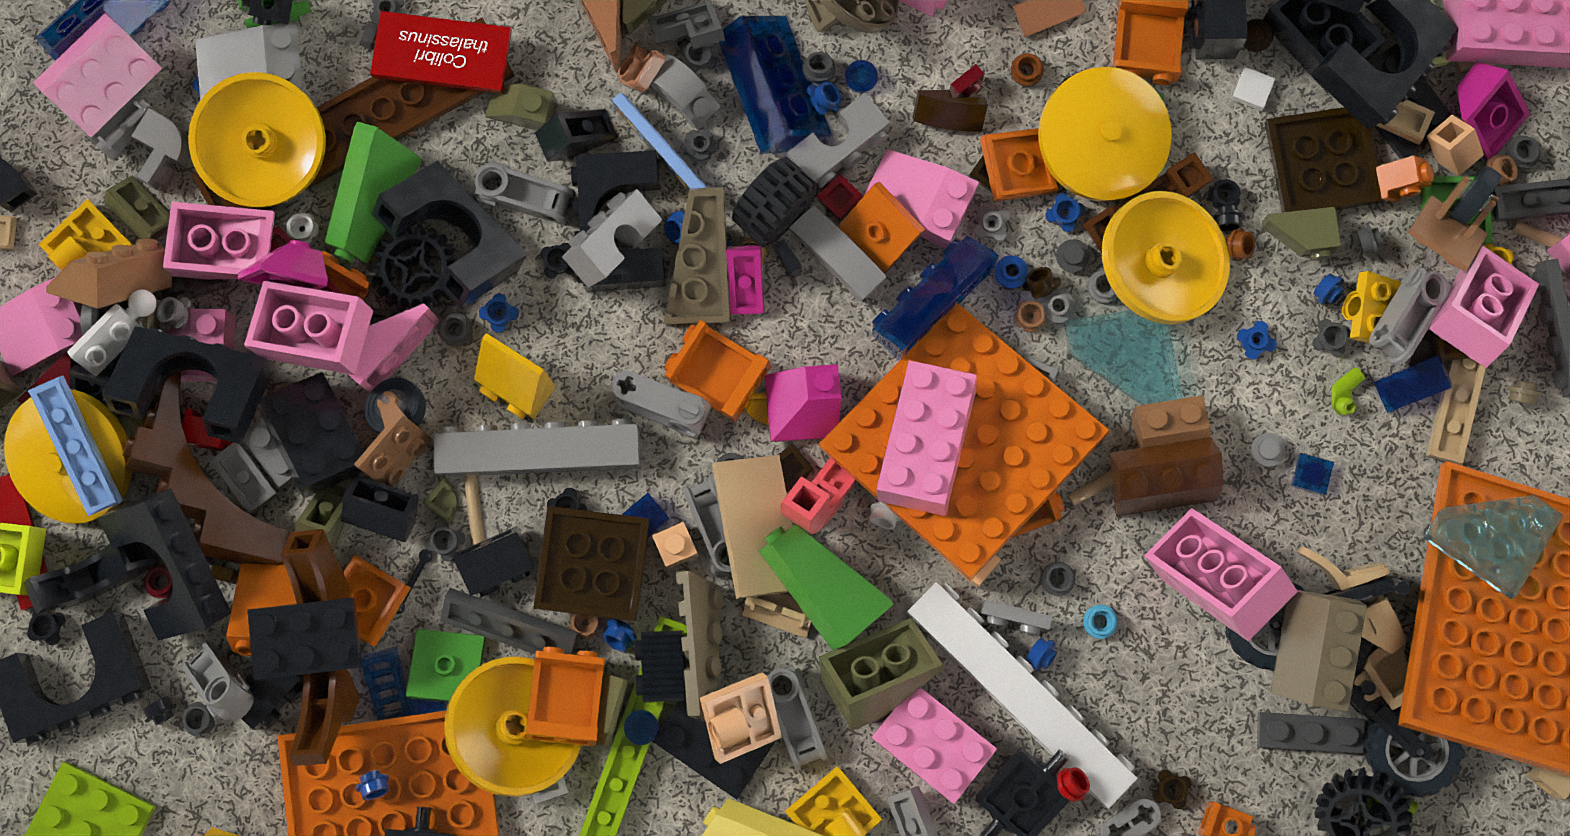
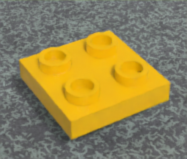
M86 199L38 245L62 271L71 261L84 258L89 252L111 251L112 247L116 245L130 246L133 244L90 200Z
M1370 271L1359 272L1356 291L1350 292L1342 305L1343 317L1346 320L1352 321L1351 339L1370 344L1369 337L1400 287L1401 281Z
M838 766L785 810L786 814L796 825L823 836H865L883 820Z

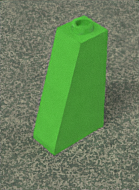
M357 122L353 130L325 239L326 244L336 249L335 256L351 264L354 259L368 264L385 231V228L372 215L379 194L415 174L422 161L421 157L378 127Z
M794 525L786 530L780 526L765 537L768 543L759 550L760 554L832 650L847 645L894 605L890 598L798 525Z

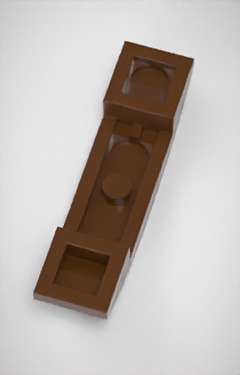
M1194 152L1167 169L1166 173L1155 179L1145 189L1127 197L1115 206L1105 209L1085 222L1083 227L1102 253V241L1106 227L1113 215L1127 202L1139 195L1154 191L1173 192L1190 198L1212 182L1213 177Z

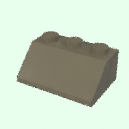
M1297 590L1298 592L1285 604L1270 692L1308 705L1348 712L1367 606L1357 599Z

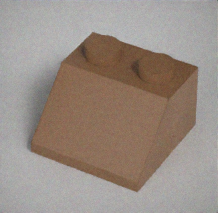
M1203 395L1136 406L1131 413L1137 448L1210 437V425Z

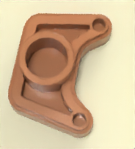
M634 45L629 55L619 67L618 77L620 83L640 92L646 91L663 65L666 56L657 50H652L647 55L646 49L640 45Z

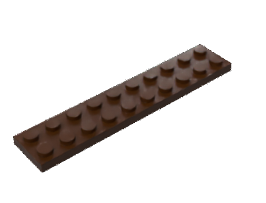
M483 18L474 21V23L486 24ZM508 62L504 82L515 76ZM371 77L319 105L316 108L322 118L326 135L325 155L318 174L305 190L344 169L353 130L357 122L378 127L397 141L485 93V91ZM197 172L192 174L207 205L268 211L276 207L255 208L232 203L213 192Z

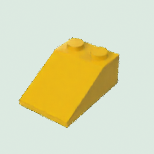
M485 333L481 341L474 380L481 386L478 392L493 402H496L498 397L507 402L509 405L506 410L521 420L526 415L534 420L556 388L555 384L544 369Z

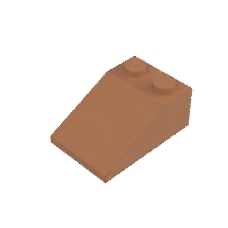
M580 0L617 73L622 63L623 0Z

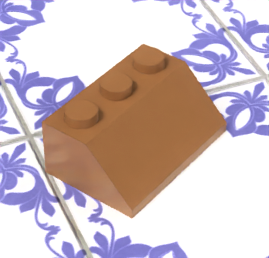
M139 239L137 244L130 246L116 245L112 247L111 251L89 252L86 254V257L71 261L46 286V293L98 309L128 300L130 295L137 290H147L153 293L172 287V275L163 268L166 246L159 245L158 241L154 239Z

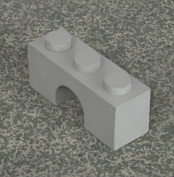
M863 93L839 112V122L848 134L843 143L837 146H827L820 142L815 134L812 133L787 152V157L817 182L821 189L825 188L837 177L835 173L843 166L849 169L858 163L863 157L861 152L869 146L873 149L877 148L888 138L886 133L889 131L890 122L866 93Z
M638 189L626 196L623 192L616 195L607 203L610 209L606 213L601 211L588 222L591 228L587 232L584 230L580 231L568 242L571 248L562 258L588 288L605 279L625 259L617 249L614 237L627 249L643 240L662 221V218Z

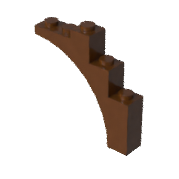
M181 372L169 376L160 384L153 397L157 399L155 409L149 408L144 427L139 426L133 437L127 436L122 452V456L128 457L125 469L160 477L161 480L157 493L172 489L185 517L195 519L192 532L203 555L239 564L280 565L282 562L280 555L286 543L288 530L262 522L239 509L222 495L201 471L188 447L180 421L178 395Z
M324 530L291 532L280 556L289 575L296 603L348 598L351 592L350 586ZM347 669L303 675L301 712L296 736L289 754V758L294 766L327 764L342 722L352 721L360 695Z

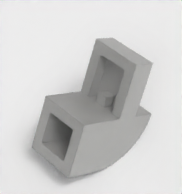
M665 53L666 59L650 86L664 101L673 104L689 124L698 130L721 106L705 89L706 84L688 66L677 58Z
M148 108L132 137L141 145L152 150L137 177L146 185L158 190L161 184L165 185L170 180L173 174L172 166L174 163L186 169L190 159L188 140L184 133L168 118Z

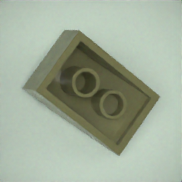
M912 617L819 656L822 683L852 731L886 716L943 670L942 662Z

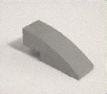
M814 205L789 227V230L833 277L836 276L858 301L863 300L887 277L842 230Z

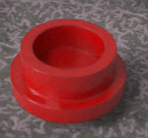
M1077 767L1064 768L1057 775V787L1063 797L1072 802H1080L1086 797V793L1090 790V783L1088 777L1081 769Z

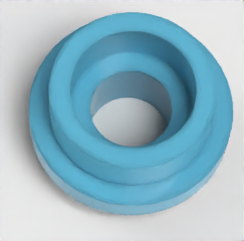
M1100 604L1092 606L1086 611L1083 625L1086 632L1093 638L1105 639L1116 631L1118 618L1112 608ZM1101 615L1105 617L1106 626L1104 628H1097L1095 626L1094 619L1096 616Z

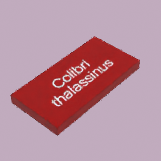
M380 11L370 75L373 78L502 94L512 29L506 26Z

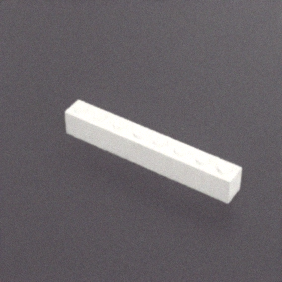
M935 582L906 614L910 618L912 617L1052 757L1058 749L1063 751V755L1066 753L1070 760L1063 765V768L1077 767L1081 769L1088 777L1090 783L1089 793L1104 808L1109 809L1138 779L1132 773L1135 767L1122 754L1119 753L1115 757L1106 748L1110 744L1108 740L1096 729L1090 732L1081 723L1084 717L1073 706L1069 704L1065 708L1056 699L1059 693L1046 680L1039 683L1031 675L1034 671L1033 667L1020 655L1015 659L1006 650L1009 644L997 632L994 631L990 635L981 626L984 622L982 617L971 607L965 610L957 602L960 598L959 595L948 584L944 583L940 586Z

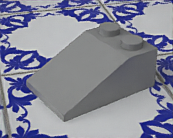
M296 24L261 25L195 39L200 100L217 83L231 76L248 72L276 75L295 84L302 90Z

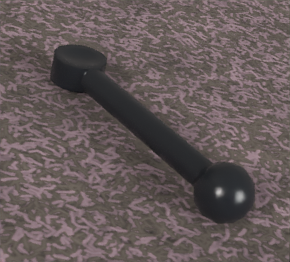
M423 549L419 552L420 561L407 583V586L411 587L396 614H401L405 611L404 603L425 564L432 560L431 551Z

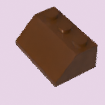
M1212 437L1110 453L1116 517L1217 501L1224 485L1222 453Z

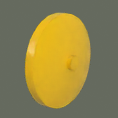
M1096 67L1073 75L1055 89L1043 108L1038 136L1043 160L1050 173L1064 188L1088 200L1110 202L1132 196L1145 189L1156 179L1169 156L1172 129L1164 102L1148 82L1124 69Z
M248 72L224 79L203 96L191 118L188 144L191 159L197 173L213 192L235 204L265 208L292 200L312 183L324 159L326 135L318 109L303 90L276 75Z
M1154 191L1135 197L1119 208L1113 215L1103 236L1102 261L1109 284L1118 298L1140 317L1160 324L1173 325L1185 323L1209 311L1223 295L1230 272V258L1226 240L1213 217L1198 203L1183 195L1167 191Z
M70 389L123 499L132 477V470L125 469L128 457L122 456L127 435L118 419L104 404L86 393ZM32 398L25 401L15 411L9 421L5 434V460L15 487L34 509L56 521L85 523L104 515L119 504L117 503L88 516Z
M503 657L482 664L469 673L458 685L447 706L444 734L453 762L470 782L492 794L521 797L535 794L548 788L567 773L575 762L581 745L525 739L534 659Z

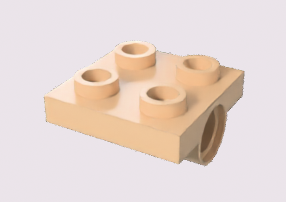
M763 672L700 697L714 758L720 764L782 738L769 679Z

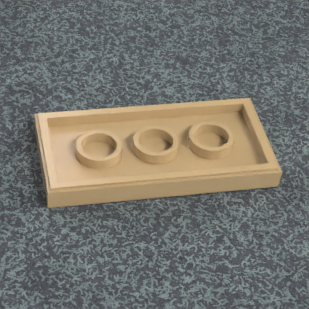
M772 455L715 462L712 464L736 599L789 592L759 552L768 543L765 537L780 526L784 530L793 526L792 521L781 514V503L787 494L780 456Z

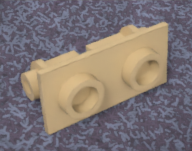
M782 593L746 598L742 616L803 638L807 637L812 623L795 599Z

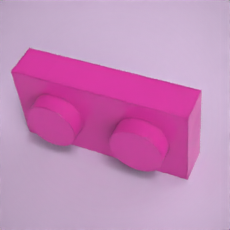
M761 245L727 247L730 314L764 313Z

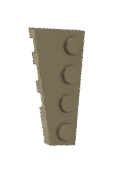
M724 187L690 188L663 324L698 323L700 319L706 323L731 321L726 256L727 231Z
M690 571L676 572L677 584H683L684 601L678 602L679 616L686 617L687 635L681 637L682 651H684L690 663V668L684 670L688 717L706 722L700 697L718 690V676L721 674L719 648L723 636L720 619L724 597L721 586Z

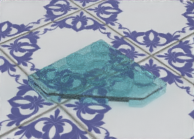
M1131 310L1065 320L1064 327L1070 356L1139 404L1146 405L1183 398L1169 324L1149 321Z
M1535 495L1445 507L1438 512L1423 538L1509 599H1512L1520 592L1562 519L1563 514Z

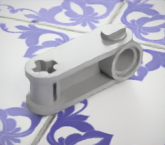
M494 161L485 163L476 173V191L474 196L478 198L477 202L495 208L498 205L565 225L567 220L565 213L570 199L575 197L576 192L574 190L509 169V166ZM492 178L502 180L500 187L492 191L485 188L487 181Z
M1414 268L1402 280L1400 287L1369 337L1370 344L1383 350L1388 355V361L1392 365H1401L1413 355L1443 303L1447 300L1449 284L1445 276L1439 272H1428L1425 268Z
M630 371L620 372L612 380L611 386L614 402L619 408L672 428L685 436L699 437L712 407L704 398L692 393L683 392ZM629 386L633 387V391H628L626 395L622 394V390L626 391Z
M711 475L706 482L691 488L685 486L682 489L709 552V555L705 556L712 575L718 574L720 578L725 575L731 576L732 573L730 566L720 562V556L727 549L715 479L714 475Z
M206 640L202 644L203 649L190 662H185L181 667L206 703V708L217 721L220 718L225 721L239 720L250 710L253 704V693L250 691V686L246 680L237 673L228 658L215 645Z
M793 665L772 671L766 676L769 679L780 731L795 770L799 771L802 765L820 758L823 761L827 760L828 756L802 691L803 688H806V684L800 668L794 670ZM781 675L787 676L792 682V690L784 696L777 695L772 689L773 680ZM811 747H815V749H813V750H811V751H808V752L803 753V754H799V752H801V751H803V750H806V749L811 748Z

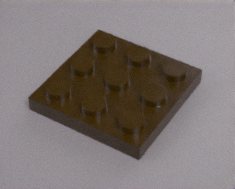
M1341 107L1269 118L1265 121L1282 213L1335 207V210L1377 204L1384 201L1381 197L1376 171L1378 164L1371 129L1368 130L1346 108Z
M547 506L533 609L637 622L650 518Z

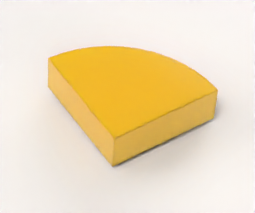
M766 392L754 393L750 401L745 405V411L748 412L752 419L757 420L758 423L769 426Z

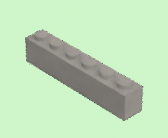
M631 419L612 420V425L598 426V421H579L578 427H565L563 422L544 423V428L531 429V424L520 423L512 424L511 430H497L495 425L477 426V431L464 432L463 427L443 428V433H434V473L439 477L641 468L640 428L638 424H632Z

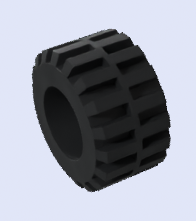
M788 157L780 158L766 167L744 191L735 205L732 221L762 247L770 245L781 238L789 230V227L802 216L812 202L818 184Z

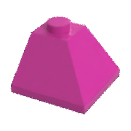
M1476 62L1457 85L1462 120L1475 128L1484 153L1482 157L1488 161L1490 157L1498 154L1528 118L1530 112L1509 70Z
M292 240L290 243L275 249L238 273V280L262 285L263 281L318 290L326 287L328 282L322 252L310 249L311 245L309 243Z
M838 364L804 366L764 376L770 442L824 439L839 423L841 389Z

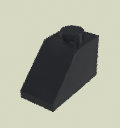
M606 109L557 113L535 132L547 162L569 160L618 138Z

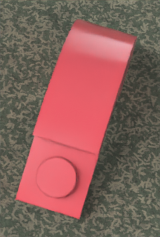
M830 458L812 482L802 476L783 499L781 514L810 534H815L838 512L843 505L844 498L857 481Z

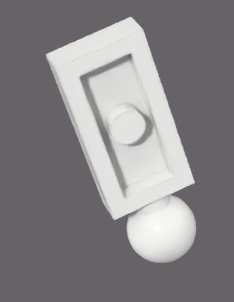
M137 290L130 295L126 310L115 303L67 351L70 358L94 376H97L125 348L134 327L144 328L137 318L149 316L154 312L157 304L155 296L147 290Z

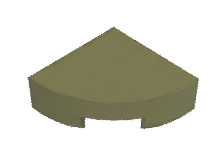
M443 477L424 500L423 504L447 523L451 524L457 512V495H455L456 492H454L452 484Z

